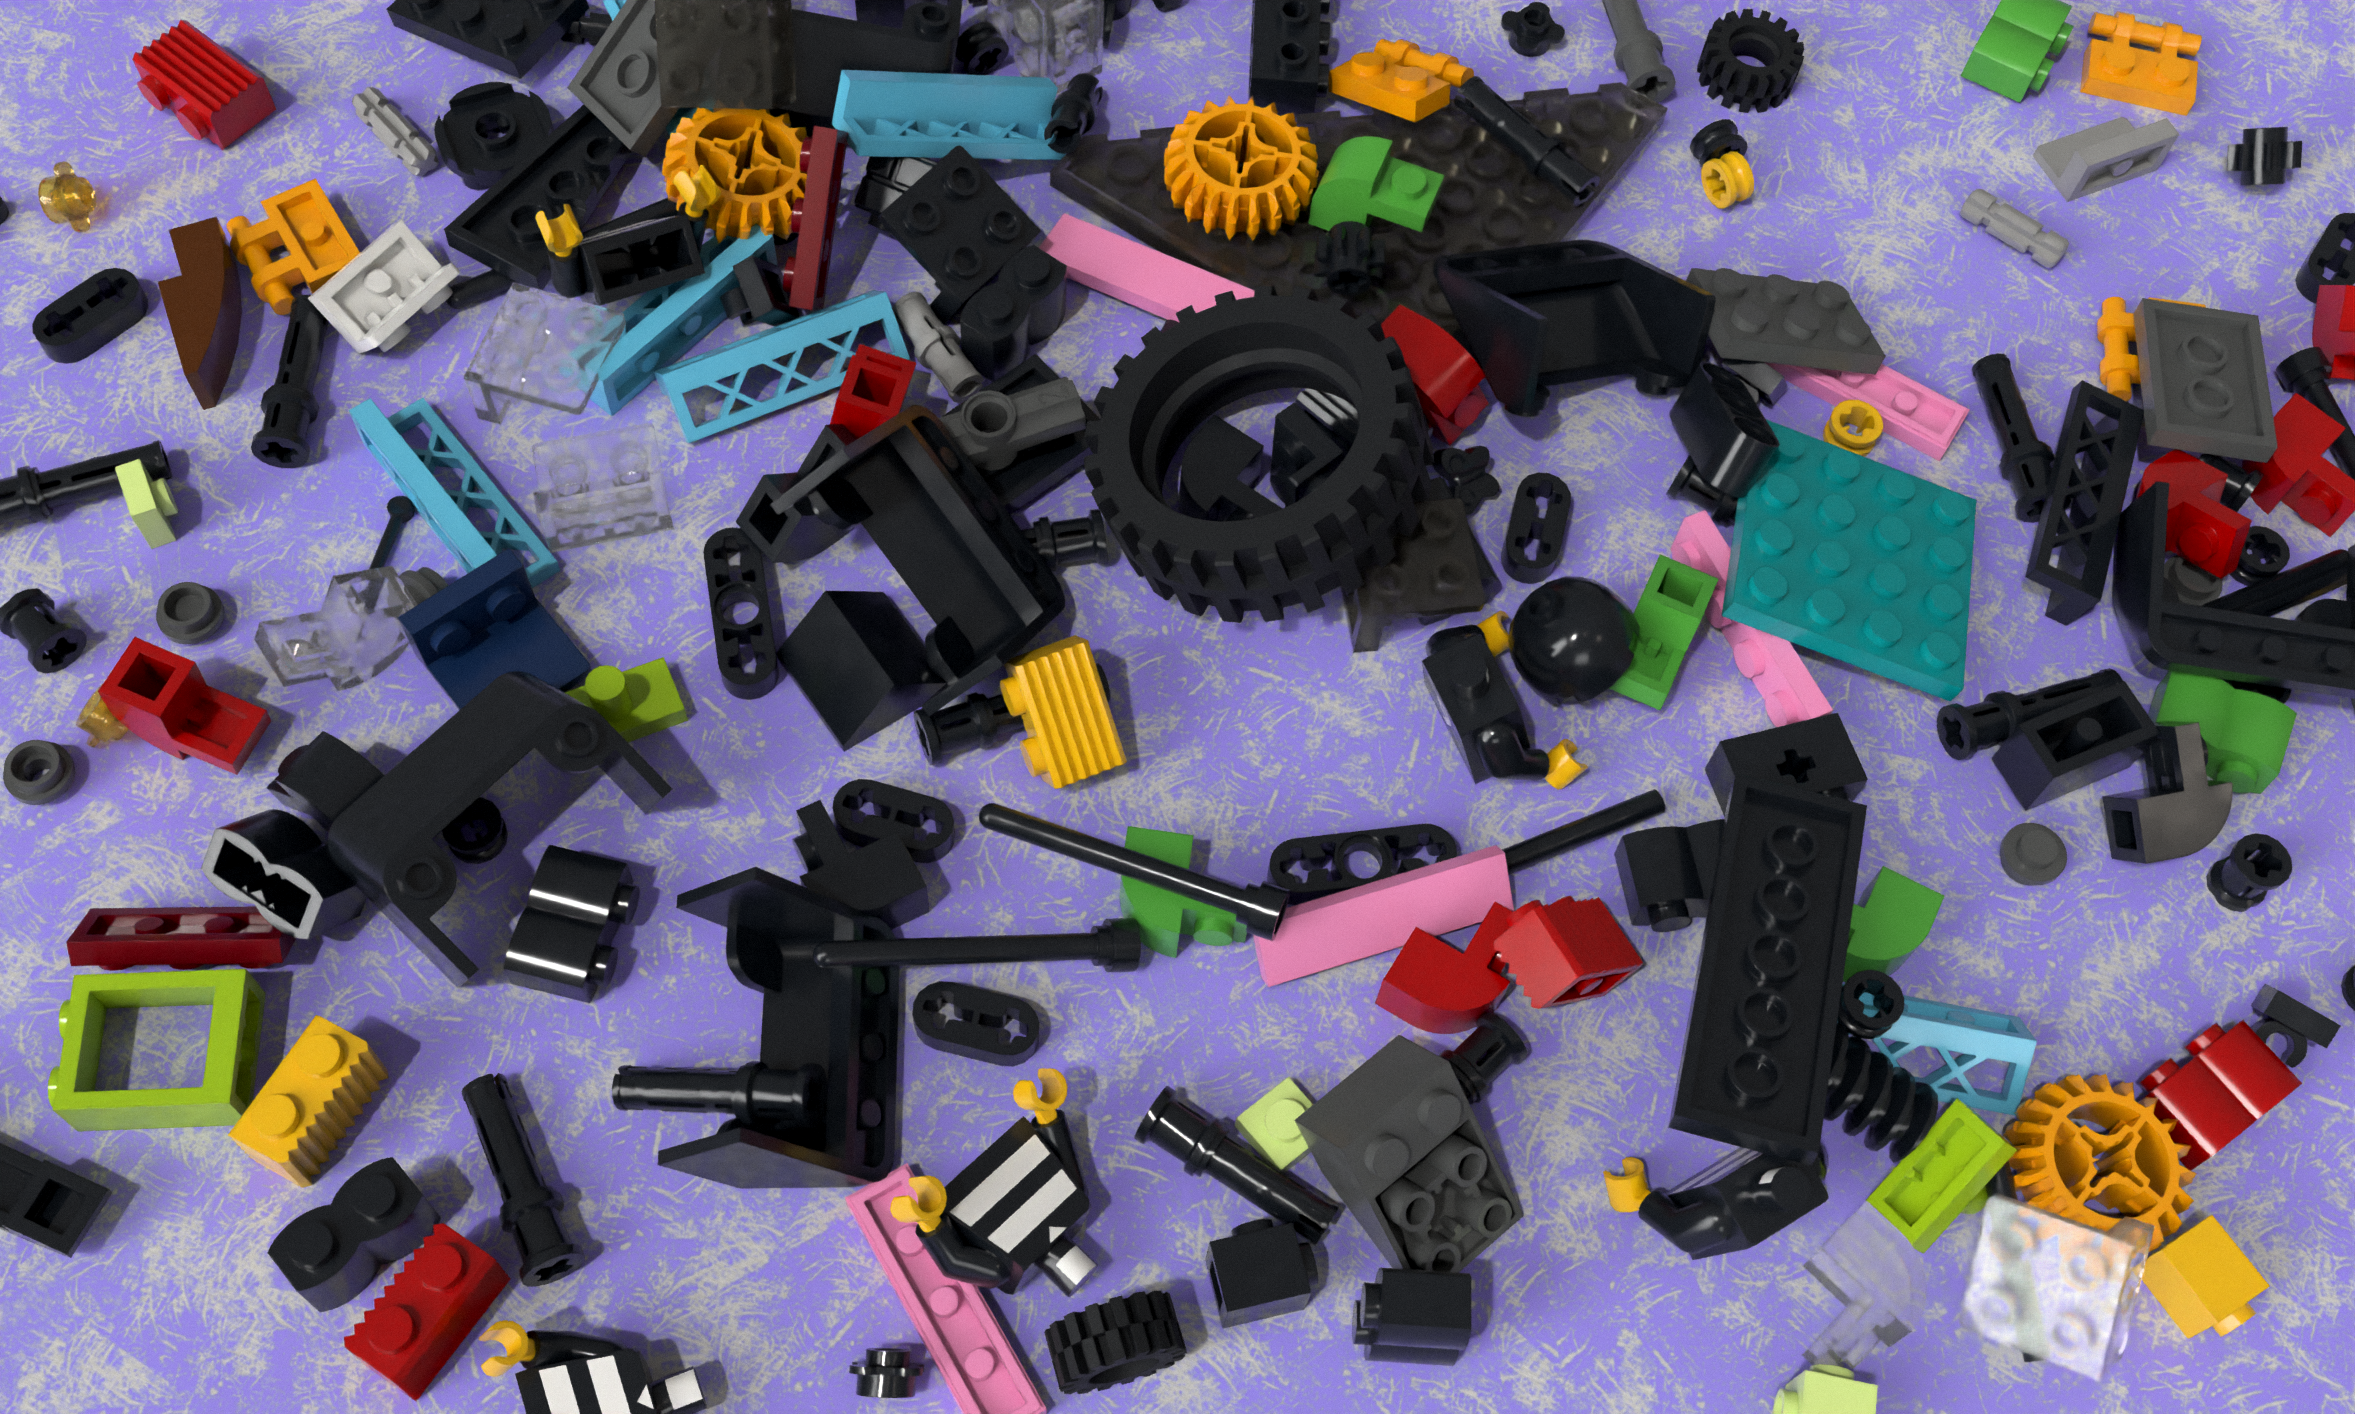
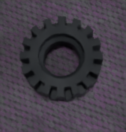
M1743 9L1740 18L1734 10L1726 13L1724 20L1719 17L1714 22L1712 29L1709 30L1697 65V73H1701L1699 77L1701 87L1710 85L1707 95L1714 100L1717 96L1722 95L1721 105L1730 109L1732 102L1740 104L1739 112L1748 113L1751 105H1755L1757 113L1767 111L1769 103L1773 108L1781 105L1783 98H1788L1803 63L1804 44L1803 42H1797L1799 33L1795 28L1787 32L1784 31L1788 22L1783 18L1779 17L1773 23L1769 21L1770 12L1762 10L1760 17L1757 18L1753 17V9ZM1735 56H1750L1761 61L1765 66H1751L1741 62Z
M1154 1290L1148 1294H1145V1291L1137 1292L1125 1299L1122 1296L1110 1298L1108 1303L1098 1305V1303L1086 1306L1083 1312H1071L1063 1316L1064 1320L1053 1322L1049 1325L1050 1328L1045 1329L1044 1332L1059 1389L1061 1392L1064 1391V1394L1075 1392L1084 1394L1095 1388L1101 1391L1110 1389L1112 1385L1117 1383L1124 1385L1134 1382V1378L1139 1376L1148 1377L1157 1373L1156 1369H1164L1174 1365V1361L1183 1359L1185 1353H1187L1170 1293H1162V1291Z

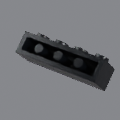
M1252 0L1248 100L1253 96L1256 105L1262 108L1275 102L1279 116L1294 113L1295 119L1313 120L1316 97L1326 98L1328 89L1329 64L1319 63V55L1327 56L1330 22H1321L1320 14L1328 15L1330 0Z

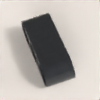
M1701 362L1669 412L1670 418L1700 474L1711 485L1731 496L1744 498L1780 445L1743 382L1729 371L1709 362Z

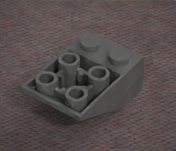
M1401 1035L1396 1036L1294 1120L1321 1172L1392 1268L1459 1273L1523 1217V1213L1449 1061Z

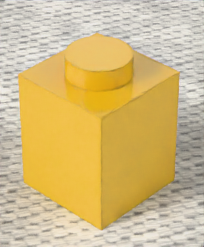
M2213 1215L2208 1216L2133 1267V1270L2188 1339L2210 1327H2213L2220 1337L2231 1332L2256 1314L2248 1302L2270 1287Z

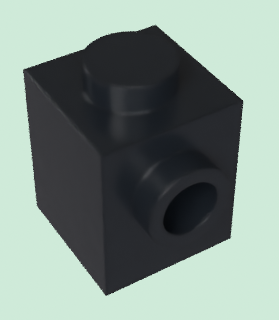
M1271 1219L1254 1220L1231 1230L1232 1237L1209 1242L1205 1261L1222 1329L1305 1309L1311 1295L1310 1286L1318 1284V1272L1309 1242L1298 1244L1293 1223L1274 1227Z

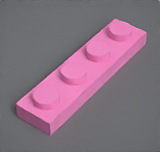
M1706 510L1685 517L1670 548L1672 559L1718 578L1704 613L1711 625L1715 628H1720L1732 647L1734 659L1740 672L1745 677L1752 679L1762 695L1771 722L1776 727L1830 715L1833 711L1832 707L1790 641L1722 616L1731 549Z

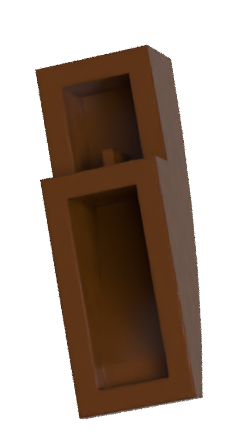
M217 217L169 230L182 275L158 282L184 375L203 410L216 407L229 378L238 347L242 316L241 283L235 255L230 248L228 239Z

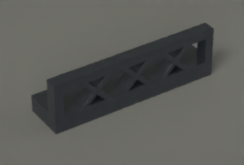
M2083 380L2071 392L2025 576L2051 589L2045 616L2065 626L2101 601L2144 417L2143 409ZM2087 406L2106 416L2093 426L2086 415ZM2085 451L2081 469H2079L2074 460L2075 455ZM2073 498L2068 518L2063 509V504L2065 500ZM2062 546L2057 568L2049 565L2052 549Z

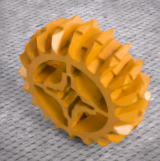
M1229 95L1221 107L1207 100L1202 113L1189 110L1187 117L1184 119V124H1175L1171 140L1168 142V147L1165 148L1164 166H1166L1164 182L1166 190L1171 192L1174 208L1185 209L1184 214L1188 223L1204 220L1203 226L1207 234L1216 228L1225 229L1229 241L1236 232H1246L1251 240L1254 241L1259 233V229H1264L1275 236L1278 229L1281 228V223L1293 226L1296 218L1299 217V211L1307 210V206L1312 200L1313 188L1317 187L1319 171L1316 169L1318 154L1316 152V145L1310 143L1311 138L1308 127H1296L1297 122L1295 121L1294 113L1279 116L1275 102L1265 108L1257 106L1253 96L1246 104H1236ZM1244 162L1242 173L1239 174L1240 163Z
M744 98L737 105V108H729L719 99L716 106H714L713 112L698 105L692 119L681 118L680 124L676 127V133H671L670 139L666 143V157L663 159L662 175L664 176V182H666L665 190L668 195V201L677 203L676 209L677 211L679 210L680 205L685 200L673 183L674 177L680 171L685 170L690 178H692L699 171L700 165L704 164L721 190L720 198L707 208L709 216L706 230L712 229L715 231L718 244L727 236L737 237V239H748L751 227L755 224L760 226L765 236L775 234L787 240L792 233L791 219L795 200L797 197L804 198L807 174L800 172L799 163L801 147L804 138L807 137L806 127L791 128L789 114L786 113L774 117L770 115L767 103L760 110L750 109Z
M2078 1074L2065 1077L2058 1082V1085L2056 1083H2047L2035 1091L2033 1100L2028 1099L2017 1107L2015 1115L2019 1121H2015L2007 1126L2003 1136L2017 1149L2009 1159V1164L2011 1168L2017 1171V1175L2013 1176L2016 1192L2022 1191L2026 1202L2019 1206L2021 1216L2027 1217L2035 1213L2041 1220L2036 1238L2048 1239L2059 1233L2061 1254L2067 1253L2072 1255L2083 1249L2088 1262H2101L2110 1258V1255L2114 1261L2124 1262L2136 1257L2138 1252L2148 1253L2159 1248L2161 1242L2164 1241L2163 1237L2177 1232L2183 1224L2177 1214L2188 1210L2190 1204L2194 1201L2182 1187L2192 1183L2197 1173L2179 1164L2178 1159L2186 1156L2191 1146L2173 1143L2169 1133L2173 1131L2178 1120L2163 1119L2159 1121L2153 1114L2158 1098L2146 1097L2136 1102L2134 1099L2133 1082H2121L2112 1088L2106 1074L2093 1075L2085 1081ZM2070 1119L2091 1121L2101 1125L2110 1132L2106 1135H2101L2086 1125L2078 1127ZM2104 1152L2100 1159L2093 1158ZM2097 1162L2096 1164L2100 1168L2101 1172L2097 1173L2098 1171L2094 1167L2093 1163ZM2095 1175L2101 1177L2098 1180L2090 1183V1181L2093 1179ZM2089 1200H2096L2108 1210L2116 1207L2127 1218L2120 1219L2100 1215L2083 1204Z

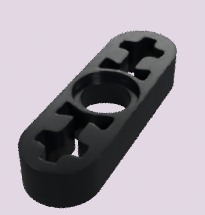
M725 528L717 531L707 540L703 551L718 665L722 682L730 694L745 700L758 699L771 692L779 678L761 550L741 528ZM739 552L743 580L731 582L727 565V553ZM738 601H748L759 608L757 616L746 624H732L723 615L731 604ZM739 645H752L756 663L755 675L743 676L741 670L743 664Z
M1416 824L1294 838L1282 842L1273 851L1267 872V882L1290 889L1288 904L1298 905L1424 867L1422 859L1413 858L1417 846H1426L1429 855L1438 856L1435 863L1456 857L1457 849L1451 835L1443 828L1433 824ZM1390 848L1396 849L1395 861L1401 860L1396 874L1391 872L1393 855ZM1353 851H1366L1377 859L1380 871L1370 878H1357L1346 870L1343 862L1344 857ZM1327 855L1333 857L1331 863L1333 881L1327 880L1328 868L1323 869ZM1290 861H1299L1302 870L1309 871L1305 883H1296L1293 874L1285 873Z

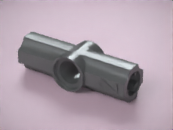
M1067 376L1008 396L991 390L978 392L967 399L961 411L939 418L972 464L980 469L990 471L1002 469L1010 465L1020 450L1086 429V418L1080 396L1073 381L1069 380ZM987 429H997V430H998V431H996V432H991V433L982 432V431L987 430Z

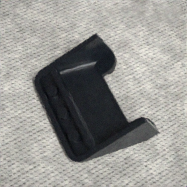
M1571 240L1443 255L1434 260L1432 271L1495 397L1505 404V410L1523 417L1538 416L1541 410L1547 408L1550 391L1546 386L1628 373L1637 378L1635 387L1648 394L1666 395L1670 392V388L1685 387L1698 365L1702 362L1716 303L1714 294L1615 246L1592 240Z

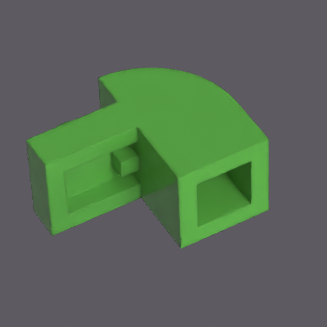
M1373 136L1350 139L1342 143L1331 158L1313 196L1308 224L1330 231L1334 225L1346 221L1359 222L1369 227L1373 217L1376 216L1423 232L1441 192L1445 175L1391 157L1392 140Z
M1661 554L1659 555L1633 613L1640 626L1639 637L1633 631V638L1629 645V649L1634 654L1633 660L1629 668L1609 689L1661 710L1684 655L1701 622L1718 578Z
M1128 826L1125 848L1189 869L1194 835ZM1121 875L1119 897L1123 918H1134L1140 932V940L1151 950L1176 958L1179 934L1193 935L1196 941L1211 946H1225L1231 944L1232 941L1245 943L1247 925L1236 922V914Z
M1883 866L1863 891L1858 905L1853 904L1843 982H1846L1857 972L1864 970L1881 971L1888 976L1897 971L1928 935L1944 895Z

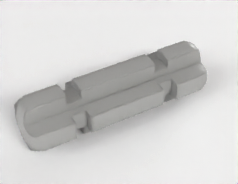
M367 87L363 93L356 94L353 97L352 104L356 108V115L367 126L373 127L371 131L397 158L404 159L402 164L413 175L424 176L428 170H435L439 160L435 156L436 151L425 138L418 137L419 132L394 105L387 104L389 100L379 89Z
M1976 189L1969 195L1960 212L1963 218L1977 226L1981 223L1987 226L1985 231L2022 253H2025L2027 250L2032 252L2031 258L2045 267L2052 268L2066 252L2069 245L2066 238L2052 230L2045 233L2042 231L2044 225L2006 203L2001 206L1995 203L1997 198L1985 190Z

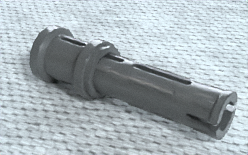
M1602 0L1617 40L1613 54L1617 67L1625 72L1628 79L1625 89L1629 100L1639 106H1649L1661 102L1674 90L1676 81L1672 70L1663 64L1661 58L1663 46L1660 37L1647 29L1637 0Z

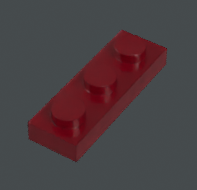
M814 126L812 138L805 137L801 147L800 172L807 174L804 198H796L791 219L792 232L799 233L796 257H788L783 276V290L791 293L789 306L808 310L824 308L848 132Z
M256 906L91 908L66 943L71 966H99L104 970L116 971L127 969L134 965H169L174 969L187 970L204 964H239L244 968L258 969L274 963H283L296 938L272 926L261 915Z

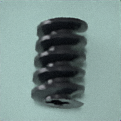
M1837 1023L1824 1119L1833 1121L1847 1110L1842 1124L1844 1133L1849 1136H1856L1869 1125L1864 1139L1865 1147L1870 1151H1878L1892 1141L1889 1148V1158L1893 1163L1902 1160L1917 1148L1934 1124L1938 1110V1095L1928 1084L1915 1083L1913 1075L1908 1070L1900 1067L1893 1068L1889 1057L1883 1053H1871L1870 1047L1863 1039L1853 1036L1848 1038V1032L1845 1027Z

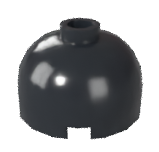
M1565 576L1545 583L1530 593L1518 607L1509 628V651L1522 679L1537 695L1550 704L1562 705L1557 698L1564 699L1574 696L1580 703L1593 699L1613 686L1629 668L1634 657L1633 652L1629 649V645L1633 638V631L1639 637L1640 626L1632 610L1609 588L1593 579Z

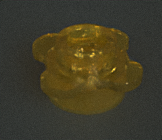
M58 162L53 168L55 176L46 177L39 184L38 195L41 207L52 222L56 224L70 222L74 231L78 233L86 232L90 228L89 212H92L96 207L94 189L87 179L74 174L72 166L68 162Z
M103 684L89 698L76 722L78 728L90 734L86 744L93 748L99 741L106 742L110 738L118 741L129 730L113 716L98 693Z

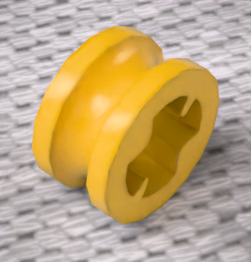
M1730 151L1721 156L1720 159L1713 158L1703 164L1701 169L1702 186L1708 199L1717 208L1724 209L1734 204L1735 201H1743L1751 197L1754 191L1753 173L1749 163L1741 154Z
M1861 400L1840 402L1833 409L1830 419L1825 424L1823 430L1824 442L1865 457L1873 450L1876 440L1882 433V417L1876 408ZM1845 423L1856 425L1858 427L1856 433L1862 432L1861 436L1848 433L1850 426L1844 427Z

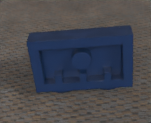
M510 548L397 617L416 657L458 710L462 709L496 678L508 672L522 671L533 674L557 689L566 692L586 679L592 671L587 659L536 599L524 565Z

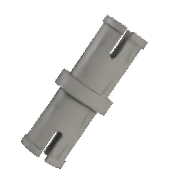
M911 292L897 300L892 310L894 311L897 323L915 346V357L923 367L931 368L948 392L949 397L954 402L960 403L979 392L983 386L981 382L984 381V378L959 347V336L952 327L943 325L922 293Z

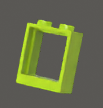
M247 969L74 975L70 999L62 1003L59 1012V1031L61 1038L64 1040L60 1066H55L52 1069L48 1080V1098L53 1111L78 1132L234 1126L252 1103L254 1097L266 993ZM213 1005L202 1087L95 1091L107 1009Z

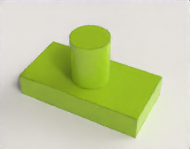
M664 657L623 672L614 666H599L588 674L584 686L565 692L601 714L628 743L688 721L685 708Z
M1957 1098L1935 1122L1917 1148L1900 1161L1866 1199V1202L1910 1247L1924 1254L1960 1213L1975 1214L1986 1206L1988 1197L1985 1185L2013 1156L2017 1149L1970 1106Z

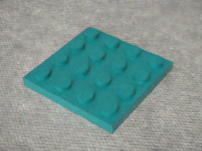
M1766 419L1780 445L1744 498H1738L1722 616L1951 701L1964 689L1977 500Z

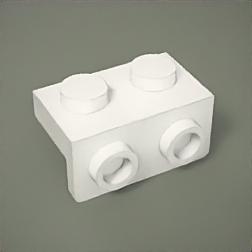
M400 220L375 239L308 299L358 354L374 349L377 346L383 352H386L411 331L405 322L420 308L425 314H429L453 294L447 284L460 271L453 263L442 267L403 221Z

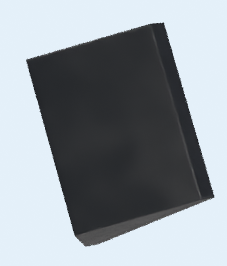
M825 591L776 652L777 659L844 752L920 708L947 683L944 678L936 675L930 668L926 660V648L884 592Z

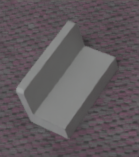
M2120 117L2039 145L2033 157L2064 199L2069 202L2158 170L2178 138L2179 133L2167 118L2135 129L2126 118Z

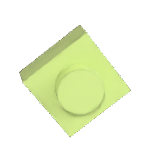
M140 459L116 466L115 470L130 515L151 549L176 541L168 516L177 514L178 508L165 479L161 478L153 481Z
M1288 1076L1236 1118L1235 1127L1264 1161L1285 1174L1311 1153L1294 1120L1313 1104Z

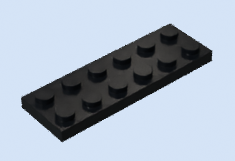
M1738 773L1735 774L1728 796L1668 1128L1812 1166L1820 1147L1867 805Z

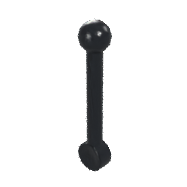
M396 496L387 503V510L390 515L389 522L363 584L355 587L352 591V601L361 609H368L376 603L377 592L375 587L401 524L409 521L414 516L415 511L408 497Z

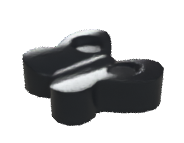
M1473 446L1465 449V451L1452 447L1434 452V463L1432 466L1440 476L1448 481L1449 489L1463 516L1473 513L1482 498L1495 496L1499 491L1498 481L1492 475L1485 472L1490 458L1487 447Z

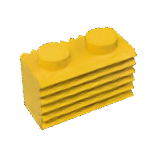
M1074 635L1015 656L1004 665L1008 678L1000 680L1001 692L1010 714L1013 717L1021 715L1028 738L1020 741V749L1028 771L1033 778L1040 775L1044 782L1054 789L1063 788L1067 784L1076 783L1078 780L1087 779L1091 775L1100 774L1102 771L1111 770L1115 766L1124 765L1127 762L1088 640Z
M316 1015L228 1136L241 1147L240 1149L245 1151L244 1153L249 1155L248 1157L301 1188L311 1186V1176L321 1173L320 1164L330 1161L328 1152L337 1150V1140L347 1137L345 1128L354 1126V1116L363 1114L362 1104L372 1102L371 1092L380 1090L379 1081L389 1078L387 1069L365 1040Z

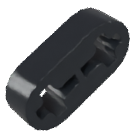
M2342 213L2336 215L2317 239L2297 273L2295 279L2297 289L2302 296L2313 303H2317L2319 285L2355 284V213ZM2344 238L2352 242L2350 250L2340 246ZM2325 267L2335 272L2330 280L2322 276Z
M104 269L40 311L32 324L33 334L50 359L65 364L75 363L87 358L138 323L147 312L148 299L134 274L126 269ZM117 295L122 300L115 302L110 297ZM64 329H67L69 332H72V334L65 337L63 334H60L59 332Z
M1538 472L1528 475L1523 479L1517 489L1501 552V564L1504 571L1512 579L1521 583L1535 584L1544 581L1551 575L1560 552L1571 503V493L1566 483L1550 473ZM1536 496L1547 499L1548 508L1544 519L1533 516ZM1528 537L1538 539L1535 561L1524 558V547Z
M868 779L848 782L838 790L834 797L832 809L837 831L844 840L854 845L864 847L898 831L913 861L919 863H931L940 860L949 853L954 845L955 828L951 810L944 802L934 797ZM864 802L873 803L875 815H866L862 823L853 821L852 810L850 809L859 810ZM925 819L934 820L937 833L929 832L925 841L916 840L913 827H921Z
M939 981L929 984L922 989L913 1002L912 1016L916 1034L925 1045L935 1050L999 1066L1013 1067L1025 1063L1031 1058L1039 1045V1020L1037 1014L1028 1003L1020 999L954 982ZM943 1003H951L954 1005V1016L970 1021L971 1024L953 1019L948 1020L944 1029H937L933 1027L932 1015L927 1013V1011L939 1012ZM1007 1019H1015L1019 1021L1020 1033L1026 1035V1037L1015 1036L1010 1046L1002 1045L999 1043L996 1030L982 1027L981 1025L1004 1028Z

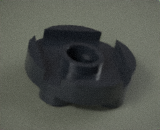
M487 82L466 88L449 101L451 110L444 115L442 121L440 116H438L435 123V138L444 163L453 173L462 178L465 186L478 191L490 188L554 131L549 110L538 95L529 91L530 97L523 93L514 92L512 84ZM493 128H499V131L505 134L497 139H487L489 136L488 130Z

